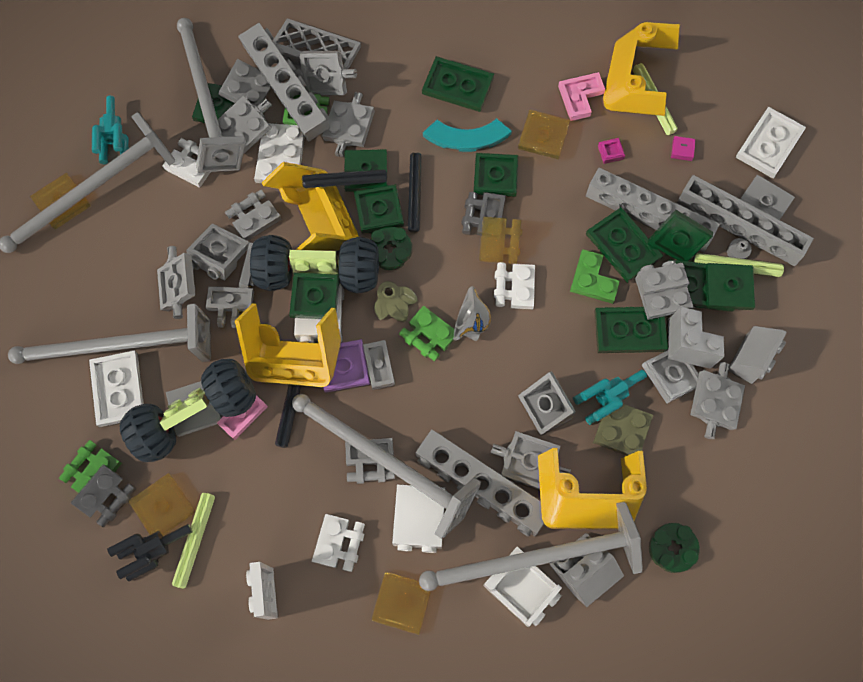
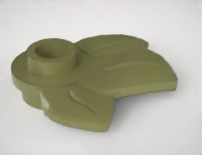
M386 281L381 283L377 289L378 300L374 305V311L379 320L390 315L398 321L405 322L408 317V305L416 303L418 299L410 288L405 286L398 287L395 283ZM385 289H391L392 295L387 296L384 292Z

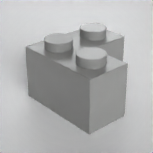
M680 307L668 319V359L711 369L724 357V336L702 331L701 311Z

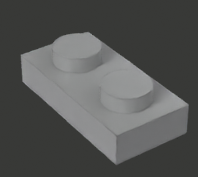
M250 242L239 288H249V285L254 286L250 273V253L253 243Z
M382 340L364 344L372 390L395 385L386 341Z

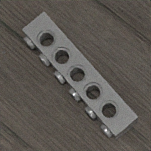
M257 23L240 34L238 37L243 47L306 139L311 141L330 128L327 122L329 116L323 108L319 110L316 105L318 101L312 92L308 93L305 87L307 85L301 76L297 77L294 74L296 69L291 61H285L283 58L285 53L279 44L274 45L272 42L274 37L269 29H263L261 24ZM289 79L288 82L282 83L283 80ZM301 95L298 99H293L294 96ZM312 111L310 115H304L305 112Z
M598 168L586 193V197L615 211L621 207L630 218L655 230L675 210L713 231V237L720 225L602 168ZM713 237L699 251L705 252Z
M692 175L677 201V204L719 223V226L793 266H796L805 256L814 239L695 175Z
M431 429L415 452L418 458L417 462L426 469L432 467L438 471L437 476L446 482L451 480L457 484L458 490L473 478L485 480L488 483V488L485 490L478 489L475 495L478 498L477 503L486 509L491 507L498 512L497 516L503 521L509 523L511 520L517 524V529L528 537L533 535L535 537L544 524L541 514V501ZM440 453H444L449 457L445 463H439L435 458ZM459 466H464L468 469V474L460 477L455 473V469ZM500 492L505 493L508 496V502L504 504L498 503L495 495ZM516 507H526L528 516L519 517L515 511Z

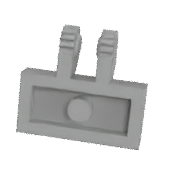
M208 286L206 309L218 311L217 326L220 328L225 326L226 311H232L231 326L236 328L235 320L240 316L239 312H244L253 303L254 290L253 288Z

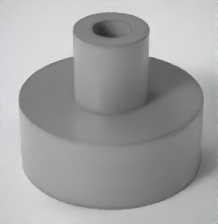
M734 239L727 248V255L732 258L747 259L751 254V245L745 239Z

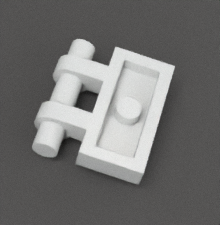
M181 138L178 146L184 148L183 151L179 152L174 149L171 155L174 157L175 163L169 166L165 161L163 168L200 188L211 172H197V160L191 158L193 153L198 155L199 146L191 140L187 141Z
M498 263L497 270L495 271L497 283L494 290L496 306L503 307L505 306V300H511V308L533 309L535 265L513 264L512 272L506 271V263ZM505 281H512V290L505 289Z
M325 514L312 562L336 568L338 560L342 559L345 560L342 570L352 572L354 563H357L359 557L357 551L360 541H363L365 535L363 534L365 524L355 522L354 530H347L348 519ZM345 538L351 539L347 552L341 551Z

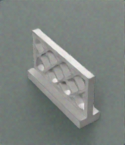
M286 19L272 41L274 45H280L285 53L283 58L285 61L290 60L295 69L301 68L299 53L302 51L296 50L306 47L308 51H332L338 49L341 51L342 59L345 62L343 65L344 69H349L361 48L360 42L290 19ZM289 27L298 30L297 32H293L290 34H288L287 32ZM313 34L316 35V38L307 40L305 35ZM298 37L302 38L303 41L294 44L291 40ZM287 40L289 43V45L287 46L279 44L280 42H284ZM331 40L334 41L335 44L325 46L323 42ZM320 43L321 48L311 49L310 45ZM349 46L353 49L351 51L344 52L342 48Z

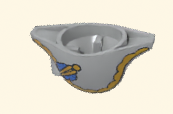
M473 286L468 289L459 311L453 340L466 336L477 341L480 333L486 331L491 324L490 310L480 299L476 288Z

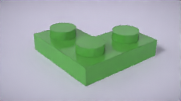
M582 249L570 292L613 304L620 281L598 275L603 255Z

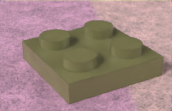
M623 404L621 408L600 420L593 443L626 456L641 451L653 415Z

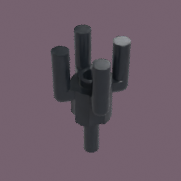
M187 524L165 536H162L160 531L147 537L134 534L107 548L111 557L117 555L121 560L134 553L137 559L116 570L118 578L123 579L126 577L127 581L130 582L158 567V558L169 553L168 545L192 533L191 526Z

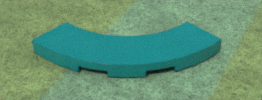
M497 118L491 123L476 129L453 128L437 119L423 132V137L445 149L447 147L457 149L459 152L476 151V149L490 148L501 143L512 134V131Z

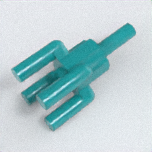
M111 95L106 97V114L99 118V125L92 127V152L99 154L100 164L108 163V144H113V150L120 151V155L129 149V137L122 133V120L119 116H115V97Z
M642 369L625 380H621L619 377H615L612 380L605 378L574 396L573 401L576 405H579L596 395L598 402L603 407L585 417L586 422L591 425L623 406L622 400L630 395L628 389L645 379L647 374Z

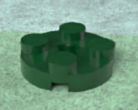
M385 227L372 233L370 240L378 246L380 268L396 270L404 266L408 258L410 259L412 243L404 229ZM389 244H392V246L396 247L392 250L393 252L388 253V250L384 249Z
M668 523L659 527L653 533L649 542V553L657 566L659 565L669 573H680L690 569L698 562L700 546L696 535L690 527L679 523ZM671 541H675L680 546L678 555H674L673 551L668 550V546L672 545Z

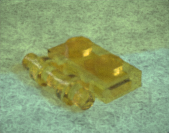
M483 216L479 261L500 263L503 262V254H508V263L517 264L518 255H520L521 251L519 239L523 231L521 229V220L513 219L512 228L506 227V218ZM505 234L511 235L510 247H504Z

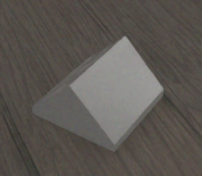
M552 371L518 395L540 435L572 420L576 412Z

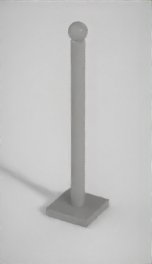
M181 18L177 22V29L181 33L209 138H200L196 163L197 172L240 170L246 143L244 136L222 137L194 38L193 23L188 18Z
M135 113L131 117L146 137L12 232L10 236L7 235L0 238V249L5 253L14 252L17 244L24 242L155 147L169 166L175 163L174 157L141 114Z
M196 304L187 305V328L25 348L14 346L9 350L8 358L14 364H21L25 360L188 342V350L202 362H208L211 360L210 319Z
M298 394L293 398L292 406L297 412H304V414L446 508L435 535L441 539L444 538L465 518L481 485L479 480L473 478L456 494L451 495L311 402L307 395Z
M625 502L616 503L619 532L440 570L436 573L425 571L419 578V584L422 589L433 591L438 585H449L623 547L633 574H637L643 570L641 537Z

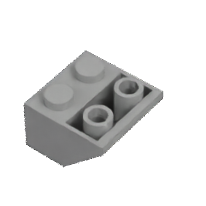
M753 326L743 339L728 371L751 384L758 378L762 379L766 372L769 373L774 367L776 361L773 358L785 346L786 341L783 339L787 332L780 329Z
M585 533L576 541L589 539L591 537L587 533ZM607 550L549 563L572 594L586 607L624 577L614 556Z

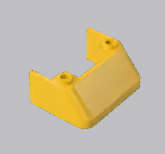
M644 22L616 41L603 96L606 109L610 111L665 116L667 93L645 91V79L639 75L630 74L636 46L678 49L679 24Z
M282 162L262 182V185L279 189L285 202L298 205L311 236L296 250L338 251L343 242L359 237L336 186L303 188V175L325 174L328 172L323 169Z
M253 303L235 320L246 372L252 380L257 382L325 387L333 379L341 344L336 308H331L316 325L318 343L280 341L279 334L273 326L260 324L257 305Z
M552 448L538 455L542 520L547 527L551 529H618L616 503L621 502L627 504L635 521L647 490L643 451H637L621 458L623 494L579 493L577 479L570 473H559L558 448Z

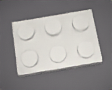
M768 107L741 147L736 158L774 178L806 127Z
M268 123L272 128L261 137L254 177L256 183H262L282 162L301 165L305 136L298 125Z
M135 350L89 360L95 418L98 427L120 423L125 413L131 408L144 404L138 354Z
M262 562L249 563L250 570H247L246 578L248 586L252 587V596L249 597L250 612H254V617L267 620L278 618L273 568Z

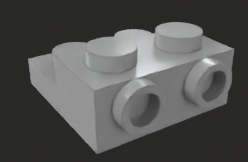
M211 224L186 252L191 254L193 269L198 270L200 268L206 271L212 279L220 278L225 281L236 269L238 259L248 250L249 241Z
M672 260L663 263L662 267L659 268L647 265L640 269L635 280L648 320L672 315L680 307L694 308L687 288L689 281L683 263L676 264Z

